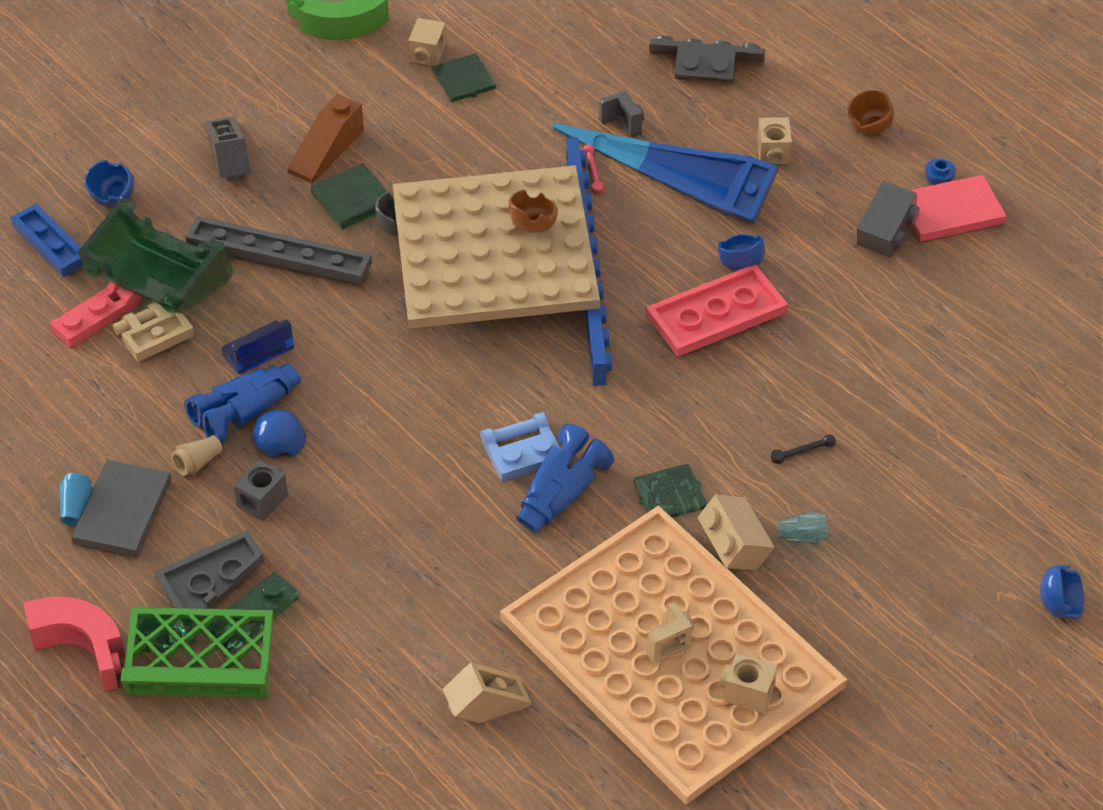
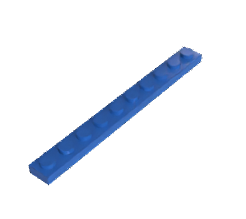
M566 138L567 166L576 165L593 258V255H597V238L590 235V233L594 232L595 227L594 215L588 214V211L592 210L591 192H585V189H589L588 171H582V168H586L585 150H580L578 138ZM593 258L595 275L600 277L599 258ZM598 281L597 286L599 291L600 300H603L602 281ZM604 304L600 305L599 309L584 310L593 386L606 385V372L612 371L611 352H605V347H609L608 328H602V324H606V308Z

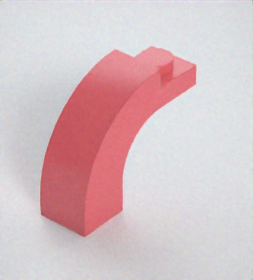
M64 596L45 597L23 603L34 650L59 644L81 646L90 651L95 657L104 691L119 688L116 674L122 673L119 658L125 657L119 630L115 622L105 611L85 600Z

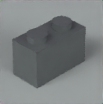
M882 181L857 227V245L891 258L896 247L901 248L903 246L909 223L914 224L919 215L920 207L917 206V193Z

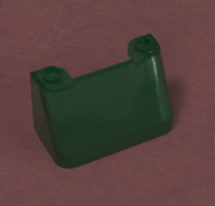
M124 198L118 201L78 251L83 263L82 267L88 275L94 278L101 277L161 305L163 309L172 314L176 312L184 313L223 287L233 275L224 243L211 238L207 244L201 241L197 247L153 228L149 217L145 216L143 219L137 217L133 212L136 207L135 204Z

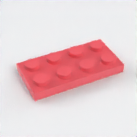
M754 265L646 307V316L674 354L679 357L786 314L788 303L759 267Z

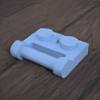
M543 412L532 415V419L492 431L491 428L480 431L482 444L501 482L537 472L551 448H560ZM534 431L538 434L501 447L497 444Z

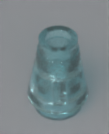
M817 510L786 517L785 519H778L779 539L820 544V540H828L826 512L818 513Z

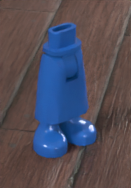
M288 363L279 368L273 365L269 367V371L266 368L259 369L214 386L210 394H198L185 399V410L190 421L196 427L203 425L207 438L214 435L223 445L227 440V425L230 422L236 427H241L278 402L285 395L291 393V387L301 383V378Z
M565 424L558 431V439L562 447L551 448L540 465L529 487L526 498L521 502L522 510L516 516V520L533 533H538L544 525H549L555 517L585 491L595 479V475L591 471L593 468L601 471L608 470L614 463V456L610 449L601 440L595 438L587 446L580 460H577L573 466L570 465L576 453L582 450L589 440V433L579 426Z

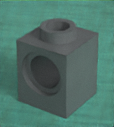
M259 459L233 485L236 506L262 521L288 495L285 473L277 466H270Z

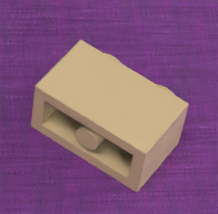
M715 494L697 517L726 568L757 571L775 548L745 497Z

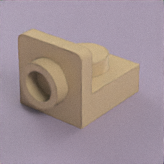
M675 602L668 605L667 624H660L648 632L647 655L654 664L691 647L692 631H694L692 619L687 612H682Z

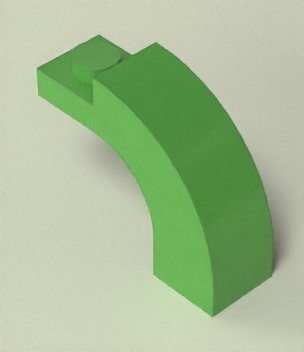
M287 0L288 13L294 18L300 19L301 31L318 38L331 40L356 38L377 30L389 21L388 0H343L337 2Z

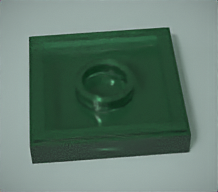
M364 163L310 186L311 194L341 230L374 216L377 198L388 192Z

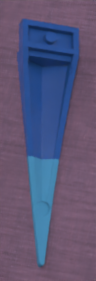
M558 123L552 124L556 131L570 138H578L580 143L592 145L594 150L726 216L731 215L753 224L757 220L779 171L776 165L751 156L654 143Z

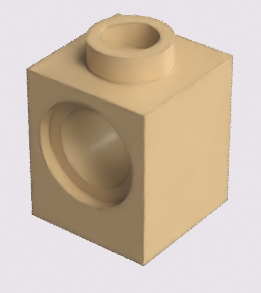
M417 18L408 40L409 62L438 66L446 46L445 22Z
M789 117L759 118L757 136L759 160L771 164H790L792 138Z
M736 652L732 665L726 664L720 678V685L725 686L723 701L765 714L776 685L778 665Z

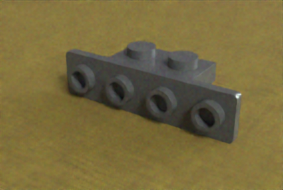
M657 36L656 39H649L650 53L677 55L675 78L733 83L735 60L761 63L765 61V49L752 43H746L743 46H731V43L726 41H715L714 44L702 43L701 40L695 38H688L685 41H674L669 36Z

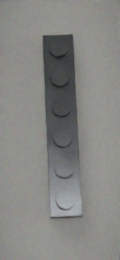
M196 216L185 236L187 246L362 285L372 264L371 254Z

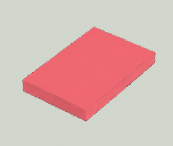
M984 175L910 190L917 193V206L920 207L915 223H910L919 242L1006 223L1007 215Z

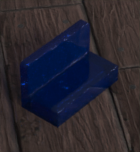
M287 319L281 322L276 320L222 346V355L236 373L240 375L293 349L292 325Z

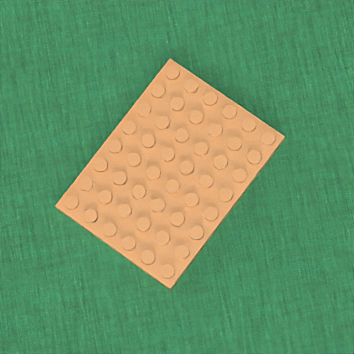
M659 505L500 611V620L685 805L841 692L847 685L846 677ZM675 602L682 612H687L692 619L694 631H692L691 647L654 664L647 655L648 632L660 624H667L668 605ZM736 652L778 665L776 685L765 714L723 701L725 686L720 685V678L726 664L732 665Z

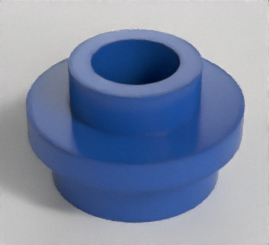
M942 158L929 161L925 167L927 179L933 185L950 182L956 172L953 163Z

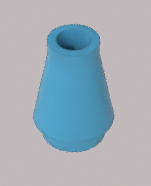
M69 473L59 483L60 522L65 525L76 526L93 491V487L91 486V479L86 475Z

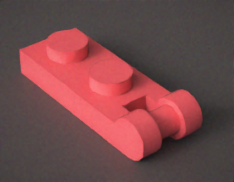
M116 277L109 282L107 288L51 321V330L69 348H72L135 309L140 304L141 296L135 290L128 289V285L123 279Z

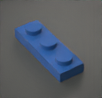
M37 203L10 217L12 226L62 277L89 263L87 253Z

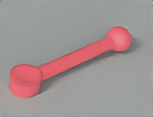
M587 144L583 147V150L586 152L593 178L592 192L600 194L604 191V184L598 178L593 158L594 147Z

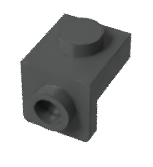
M627 91L610 95L599 101V120L602 124L618 120L630 138L641 135L644 113L641 106L635 104Z

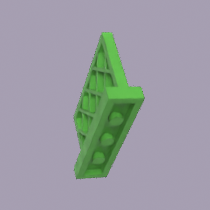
M132 607L125 668H122L121 683L125 694L268 698L273 610ZM139 618H153L161 626L145 637L138 630ZM180 619H190L196 627L181 638L171 627ZM215 620H225L231 628L216 639L207 627ZM250 621H265L264 631L253 640L242 630ZM167 631L176 643L161 654L151 643ZM202 632L212 644L197 655L187 643ZM238 633L248 644L233 656L222 644ZM137 637L141 640L139 644H137ZM263 641V647L261 649L258 645ZM146 647L157 657L148 666H134L135 656ZM181 648L193 658L184 667H173L168 661ZM216 649H219L228 661L219 668H209L203 660ZM254 650L261 657V669H245L238 661Z

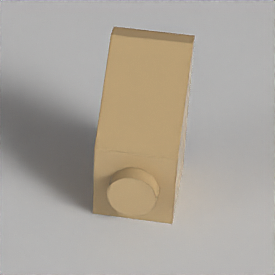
M471 662L443 688L451 713L456 718L476 723H482L525 709L532 704L518 675Z

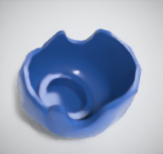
M101 160L91 166L86 173L84 187L92 199L100 205L116 207L129 200L135 188L134 176L122 163L112 164L107 160Z
M738 234L727 238L724 242L720 241L718 243V254L724 266L731 271H738L746 267L758 266L764 258L765 245L761 235L755 237L748 234Z
M273 410L257 419L254 424L252 439L259 451L277 458V455L280 453H288L291 456L296 455L305 445L306 433L293 413L285 410Z
M1058 565L1049 568L1045 572L1040 584V597L1044 607L1057 618H1078L1084 610V591L1081 577L1078 571L1068 570L1070 569L1069 565Z

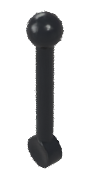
M827 434L822 440L787 451L774 450L771 453V461L775 464H780L784 461V458L822 446L832 447L836 443V439L833 435Z

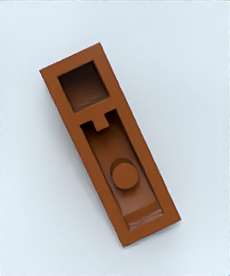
M337 94L319 112L287 168L288 173L313 183L364 131L362 104Z

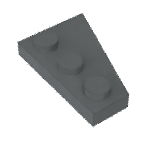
M245 530L155 571V580L172 608L210 609L264 562V557L250 532ZM180 619L185 630L193 624L190 619Z

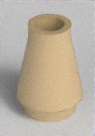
M214 435L206 439L178 445L176 451L171 454L172 464L182 476L188 474L191 476L195 475L215 456L222 453V445Z

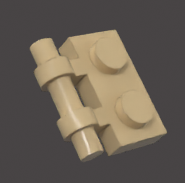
M171 299L161 303L158 301L148 305V309L137 314L131 312L122 317L123 320L112 325L117 336L122 334L123 343L137 362L195 336L193 326L179 308L175 309Z

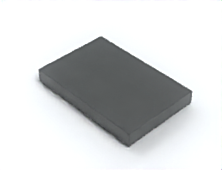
M107 460L71 536L72 543L74 545L138 557L171 482L170 472Z

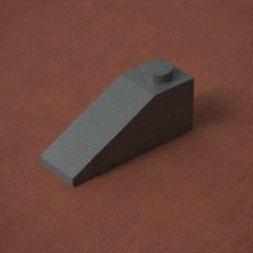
M235 117L205 122L220 178L232 181L243 178L244 174L251 173L245 138Z

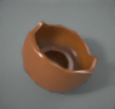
M869 90L861 92L853 97L847 106L851 124L858 133L863 135L882 133L891 126L895 116L893 105L888 95L883 91Z
M523 189L512 194L509 199L510 217L517 229L528 233L546 231L555 224L558 217V208L555 202L545 198L542 192L537 197H530L526 190Z

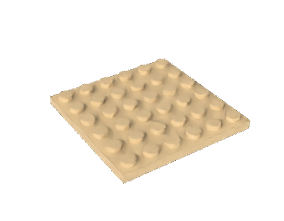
M576 165L392 184L409 329L600 308L599 291ZM523 189L526 190L530 197H537L542 192L545 198L553 200L558 208V217L555 224L548 230L537 233H528L517 229L513 225L509 213V199L511 195Z

